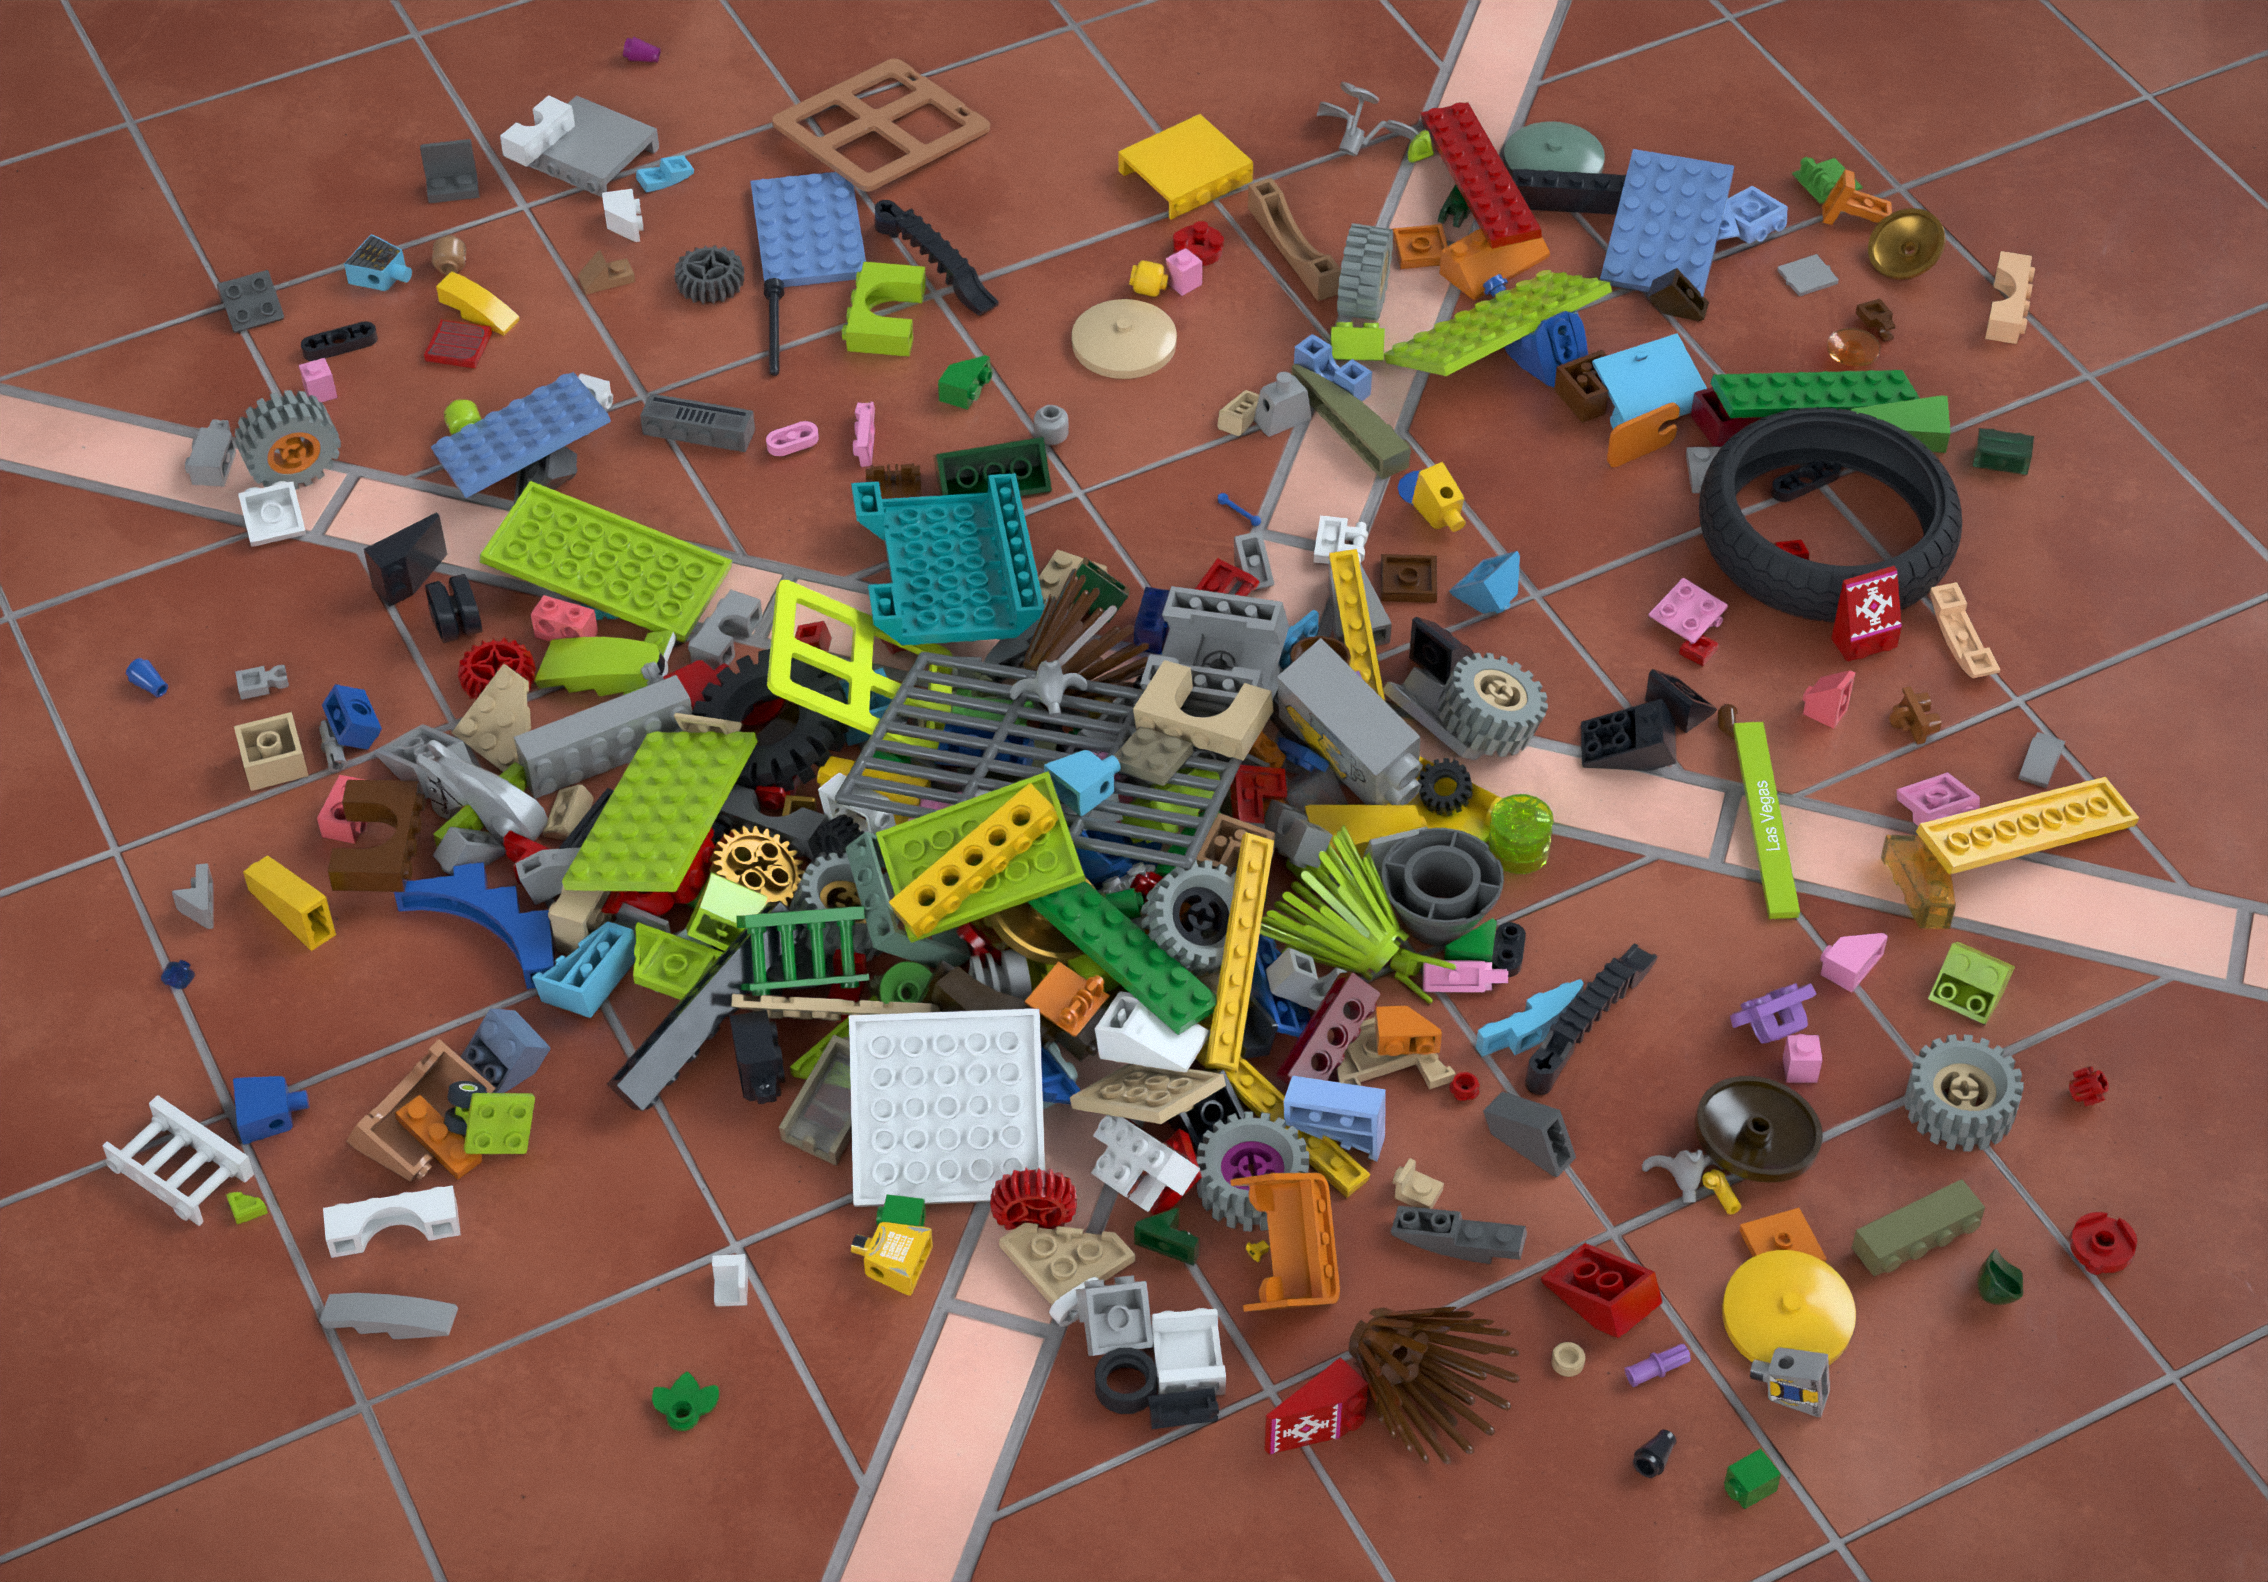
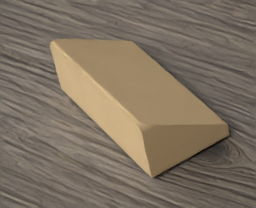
M681 713L674 714V718L680 728L686 732L713 731L730 734L731 732L739 731L742 726L740 722Z
M582 784L559 790L542 835L547 838L566 840L590 810L594 800L593 795Z

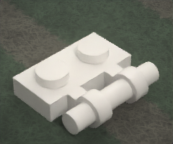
M1320 515L1313 563L1329 564V553L1357 549L1361 563L1365 557L1363 546L1368 539L1366 524L1358 522L1355 527L1347 526L1348 518ZM1345 540H1351L1353 545L1345 544Z

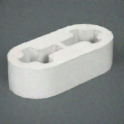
M1092 1277V1278H1090V1279H1088V1280H1086V1281L1099 1280V1279H1098L1097 1277ZM1084 1282L1060 1297L1051 1306L1049 1313L1059 1326H1068L1079 1319L1076 1289L1085 1288Z

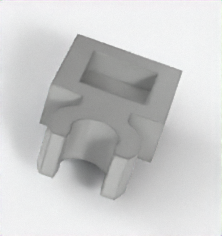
M277 665L266 672L264 666L235 672L241 700L270 694V687L283 689L289 686L285 665Z

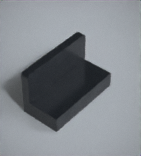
M1251 993L1240 1054L1243 1059L1268 1056L1278 1029V1024Z

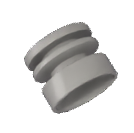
M1015 950L1002 951L1001 965L998 966L995 965L992 955L986 953L985 968H982L978 955L970 956L969 975L975 980L998 992L1026 1000L1032 993L1026 957Z

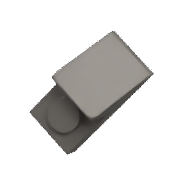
M1262 531L1235 536V567H1240L1241 570L1259 580L1260 584L1256 590L1275 585Z
M2037 732L2036 736L2032 738L2018 779L2047 789L2066 741Z
M208 863L197 864L196 877H191V888L172 891V896L179 912L205 928L212 929L214 928L213 879Z

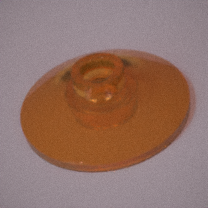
M1857 328L1840 329L1834 332L1827 342V350L1831 357L1848 366H1865L1873 363L1879 357L1881 349L1880 343L1874 335Z

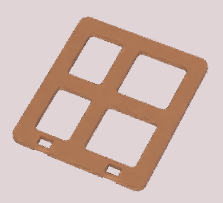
M889 59L772 117V125L775 129L857 188L866 192L876 190L990 131V122L976 111L970 110L963 102L925 76L915 72L912 67L900 59ZM912 76L916 80L912 81L908 77ZM888 78H895L914 91L879 109L871 108L854 96ZM925 104H933L963 126L929 144H923L891 121ZM832 105L841 106L857 118V120L822 137L813 135L797 123ZM962 111V112H964V113L967 114V115H966V116H962L961 114H959V112ZM871 131H875L906 152L907 155L868 173L835 149Z

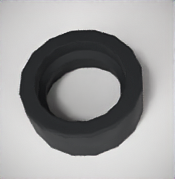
M1131 1347L1117 1348L1107 1352L1099 1360L1095 1369V1393L1100 1403L1108 1410L1119 1414H1134L1148 1407V1396L1156 1395L1157 1368L1152 1358L1143 1351ZM1132 1368L1145 1376L1146 1383L1139 1391L1122 1394L1109 1388L1106 1379L1115 1370Z

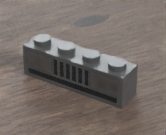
M651 393L640 415L643 435L746 452L755 432L754 414L751 410Z

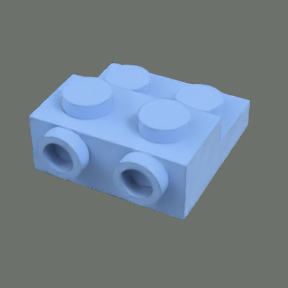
M1754 186L1728 198L1740 236L1738 238L1748 244L1756 240L1759 242L1763 241L1769 233L1775 230L1780 232L1787 224L1788 207Z

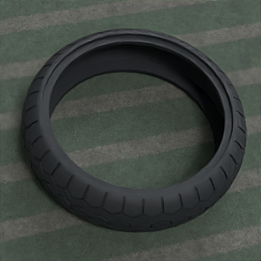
M1836 408L1794 409L1764 417L1746 426L1733 435L1717 452L1706 471L1700 491L1699 517L1702 534L1712 557L1721 570L1739 588L1763 604L1796 617L1803 616V618L1809 620H1823L1824 622L1835 623L1843 580L1895 566L1897 569L1900 610L1913 605L1930 592L1931 587H1935L1945 576L1956 556L1961 539L1962 509L1957 489L1948 471L1936 455L1905 430L1882 419L1877 420V417L1860 412L1857 414V412L1851 410H1837ZM1814 461H1820L1823 464L1831 462L1830 465L1838 463L1841 467L1869 475L1898 493L1917 515L1924 537L1906 552L1878 563L1857 566L1818 563L1788 553L1760 535L1743 515L1737 503L1736 495L1753 479L1777 468L1797 464H1810Z

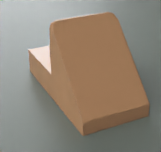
M601 250L595 253L578 274V279L585 295L635 282L634 272L627 258L606 263Z

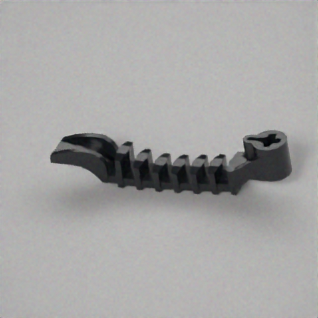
M881 200L876 203L874 217L876 231L881 234H889L893 238L898 237L899 233L902 232V239L910 240V245L913 248L920 246L919 253L921 255L929 254L928 261L930 264L938 262L937 272L939 274L946 273L945 283L953 285L956 296L967 308L981 316L998 306L999 301L983 286L976 269L968 264V259L963 258L957 249L952 248L948 240L945 241L939 232H935L930 224H926L921 216L915 215L912 208L904 212L891 200Z
M1634 943L1619 959L1613 958L1611 963L1605 964L1604 970L1596 974L1594 981L1589 982L1585 991L1578 994L1577 1000L1569 1004L1565 1014L1562 1013L1559 1016L1558 1022L1555 1025L1552 1024L1541 1047L1531 1056L1525 1079V1086L1530 1092L1544 1095L1552 1090L1553 1084L1574 1052L1575 1043L1580 1044L1583 1041L1584 1033H1589L1592 1030L1593 1022L1601 1019L1602 1012H1607L1610 1009L1611 1003L1616 1004L1619 998L1623 999L1625 997L1628 987L1634 989L1643 980L1655 964L1658 957L1656 954L1651 955L1638 948L1639 945Z

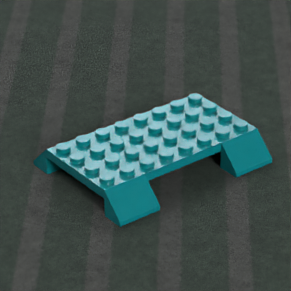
M1016 474L988 475V493L891 499L881 498L879 481L851 483L856 520L885 541L892 582L868 585L873 624L901 645H920L1017 638L1041 617L1044 601Z

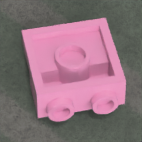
M1948 772L1897 789V800L1913 812V822L1917 826L1920 823L1980 809L1979 796Z

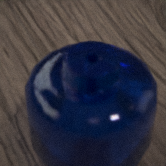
M179 960V962L171 961L166 965L161 975V981L163 984L175 989H184L195 977V972L190 969L191 964L184 960Z

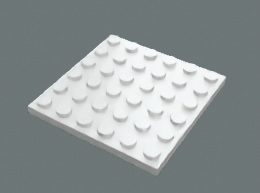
M1039 1009L849 1015L854 1207L884 1206L887 1194L925 1199V1204L990 1202V1195L992 1194V1188L995 1187V1181L1002 1180L1004 1174L1012 1175L1013 1170L1024 1171L1026 1167L1029 1170H1035L1037 1167L1040 1170H1045Z

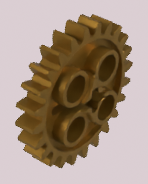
M743 826L739 833L732 829L729 835L724 834L720 842L716 844L713 854L709 859L712 862L709 868L710 872L767 896L766 904L768 902H781L786 908H790L791 901L805 873L804 870L799 869L803 861L794 860L797 850L788 851L787 849L790 842L787 841L782 844L778 842L779 834H776L773 838L769 837L768 829H765L763 834H759L756 826L753 827L750 833Z

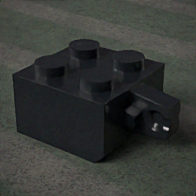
M767 1010L730 1016L743 1098L750 1102L757 1100L758 1104L777 1101V1097L781 1096L780 1083L786 1082L781 1047L777 1040L776 1022H769Z

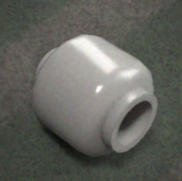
M1046 405L1040 408L1034 415L1035 437H1043L1044 444L1047 445L1062 443L1069 434L1068 414L1064 409L1056 405Z

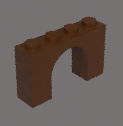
M347 780L342 800L346 820L350 822L386 823L394 827L396 831L387 842L377 847L368 849L332 848L328 867L332 891L405 892L406 882L412 878V863L410 861L411 857H415L417 853L415 835L421 832V817L419 814L420 811L425 810V793L420 792L418 781Z

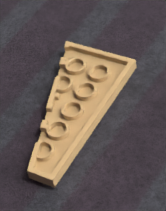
M732 994V1007L753 1010V1012L767 1010L768 1018L771 1019L789 1017L801 1020L819 1018L822 1020L841 1021V1015L940 1012V1007L929 1003L889 1002V1004H884V1002L866 1000L854 1003V1001L843 999L803 997L785 999V997L774 996L755 998Z

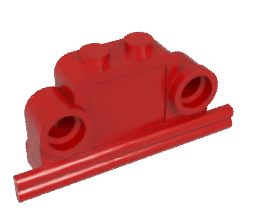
M710 828L676 892L611 891L601 908L602 913L617 914L622 904L626 903L654 916H660L668 912L674 903L686 904L693 901L698 896L711 873L709 868L712 862L709 859L715 848L711 840L714 835V829Z

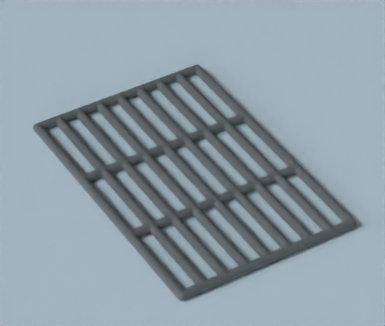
M921 652L836 793L835 801L842 805L918 818L938 810L851 794L854 787L955 805L976 797L975 794L978 789L994 791L1014 784L984 778L988 771L1025 778L1045 773L1043 768L994 760L998 753L1052 762L1072 755L1004 742L1008 735L1108 753L1107 757L1114 756L1137 730L1133 708L1145 690L1086 680L1088 686L1085 692L1135 700L1131 707L1063 695L1060 706L1126 717L1124 723L1119 724L1063 713L1059 717L1052 718L1049 716V711L1023 707L1027 700L1043 703L1037 694L1029 691L1020 694L1016 700H1013L1012 704L914 687L917 681L1010 697V690L1013 687L1011 685L926 671L924 668L927 664L1017 680L1035 679L1037 671ZM1075 686L1067 687L1068 689L1082 691L1080 688H1077ZM1187 697L1181 708L1218 715L1228 709L1230 705ZM907 698L1005 716L1002 722L904 705V702ZM899 715L994 732L995 735L991 740L893 721ZM1018 717L1117 735V737L1112 742L1016 725L1014 723ZM886 733L985 750V753L982 757H976L882 739ZM1193 746V749L1209 751V750H1206V749H1199V748ZM877 750L976 769L971 776L873 758L872 756ZM1190 756L1182 766L1223 773L1221 779L1214 780L1175 773L1167 782L1168 784L1213 791L1214 794L1211 799L1114 781L1113 794L1205 810L1203 817L1104 800L1092 809L1197 829L1194 836L1090 818L1092 810L1083 816L1063 813L1067 825L1071 826L1069 831L1075 848L1186 869L1191 868L1196 861L1242 760L1231 757L1229 762ZM866 768L965 786V789L960 794L861 775ZM1119 771L1118 773H1116V774H1119V775L1135 777V776H1132V775H1130V774H1127V773H1124V772H1121V771ZM1083 829L1186 847L1188 849L1185 855L1081 837L1080 834Z

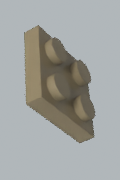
M1139 727L1114 756L1120 763L1121 772L1164 786L1192 755L1193 743L1150 728Z

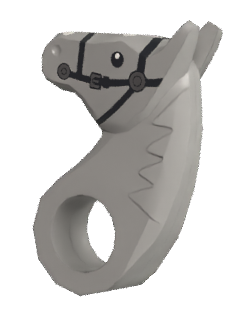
M435 740L427 743V747L434 756L433 760L418 754L416 763L427 773L426 787L431 797L432 808L439 816L450 819L459 812L462 806L470 805L486 829L502 843H504L503 837L510 830L535 842L546 828L548 817L544 808L534 798L509 783V781L480 767L464 762Z

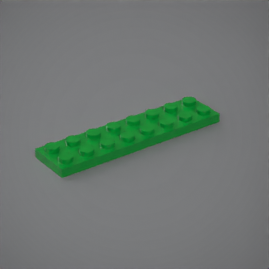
M1903 370L1713 374L1710 382L1730 418L1767 417L1779 412L1801 408L1851 410L1854 408L1920 399Z
M1086 881L1028 901L1034 909L1177 1035H1180L1214 1013V1008L1217 1005L1216 994L1176 959L1167 955L1165 950L1158 948L1159 946L1154 940L1152 941L1144 931Z

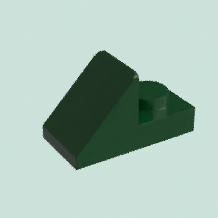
M1174 1208L1136 1222L1134 1226L1135 1245L1194 1266L1199 1256V1238L1187 1231L1177 1230L1179 1226V1208Z

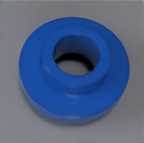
M1498 274L1483 284L1485 295L1496 297L1495 295L1498 292L1506 290L1507 279H1503L1501 274Z

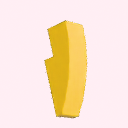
M453 271L436 286L439 302L460 310L462 319L469 322L490 326L492 331L505 336L519 321V316L496 296L475 282Z

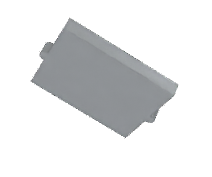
M1817 254L1778 266L1777 271L1786 280V285H1790L1799 297L1836 285L1839 282V279L1830 270V266L1826 265Z

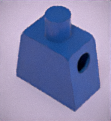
M268 1076L233 1079L237 1128L243 1145L291 1130L293 1127L292 1111L309 1108L307 1090L289 1093L285 1077Z

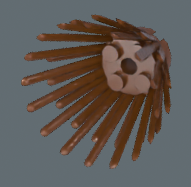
M1076 568L1072 569L1058 599L1055 596L1052 599L1051 594H1049L1020 668L1037 671L1041 662L1058 660L1063 675L1077 673L1086 680L1134 688L1132 682L1123 681L1144 674V667H1146L1149 657H1143L1103 676L1100 675L1147 650L1149 644L1142 643L1137 646L1131 643L1103 660L1100 656L1135 630L1134 626L1128 625L1122 630L1119 626H1114L1101 638L1093 639L1087 644V641L1117 612V608L1112 605L1104 612L1102 607H1098L1082 623L1080 620L1100 594L1099 588H1094L1090 594L1088 590H1084L1067 615L1069 608L1086 580L1085 575H1081L1078 580ZM1068 688L1063 693V695L1091 700L1106 696ZM1038 702L1046 711H1048V707L1044 703Z
M1385 1307L1373 1309L1369 1314L1374 1317L1367 1324L1362 1320L1356 1324L1350 1336L1349 1354L1356 1359L1357 1362L1353 1363L1361 1369L1364 1380L1368 1383V1391L1381 1424L1385 1422L1390 1435L1396 1439L1393 1421L1408 1451L1412 1452L1411 1444H1413L1421 1459L1426 1464H1429L1428 1455L1399 1407H1402L1445 1464L1451 1463L1449 1455L1436 1439L1435 1431L1403 1391L1404 1389L1465 1453L1473 1454V1446L1453 1427L1458 1424L1457 1419L1426 1389L1489 1436L1495 1433V1428L1456 1399L1458 1398L1467 1405L1475 1403V1398L1458 1386L1505 1411L1511 1408V1404L1502 1397L1440 1364L1479 1380H1485L1487 1373L1509 1382L1517 1383L1519 1382V1376L1513 1372L1432 1343L1488 1355L1492 1352L1516 1357L1519 1356V1351L1515 1348L1446 1334L1449 1331L1506 1337L1511 1333L1505 1329L1487 1328L1483 1325H1491L1495 1321L1468 1319L1475 1313L1471 1311H1454L1456 1307L1397 1312Z

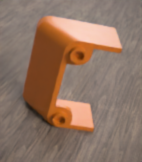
M1271 1173L1231 1179V1186H1249L1248 1196L1250 1203L1257 1211L1267 1212L1273 1277L1265 1278L1259 1288L1261 1303L1243 1305L1244 1312L1336 1303L1340 1296V1284L1330 1191L1324 1175L1321 1173Z

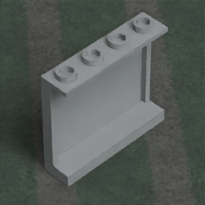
M575 96L568 103L573 109L575 126L528 166L602 197V193L607 192L606 184L640 152L646 150L654 154L659 149L657 129L582 97Z

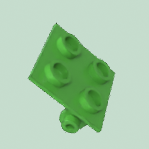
M1804 157L1800 161V170L1792 172V175L1819 204L1824 203L1845 168L1836 158L1816 164L1813 158ZM1855 179V190L1863 189Z

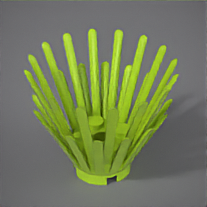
M1343 825L1341 832L1338 831L1337 836L1333 837V844L1350 872L1330 844L1326 849V853L1324 851L1319 853V859L1339 883L1340 887L1320 867L1316 868L1309 865L1310 870L1328 890L1308 871L1301 873V878L1336 912L1299 882L1295 881L1291 884V888L1321 913L1292 893L1284 892L1283 898L1309 917L1282 901H1276L1274 906L1302 924L1274 910H1269L1266 913L1269 917H1262L1263 923H1261L1259 935L1287 944L1285 946L1286 949H1283L1281 953H1284L1288 948H1292L1313 957L1314 962L1360 973L1365 979L1370 981L1373 978V974L1368 969L1370 968L1377 974L1399 949L1401 943L1396 937H1400L1405 942L1409 935L1398 924L1370 852L1366 854L1362 861L1346 827Z

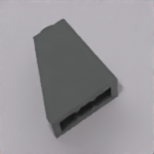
M1502 1091L1483 1110L1491 1135L1552 1176L1558 1177L1576 1158L1559 1109Z

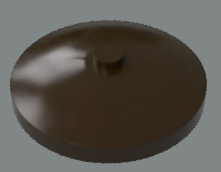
M1737 1076L1714 1084L1702 1096L1695 1115L1696 1135L1708 1156L1725 1170L1752 1181L1775 1183L1791 1180L1802 1175L1815 1162L1822 1144L1823 1133L1821 1123L1811 1105L1791 1088L1767 1078Z

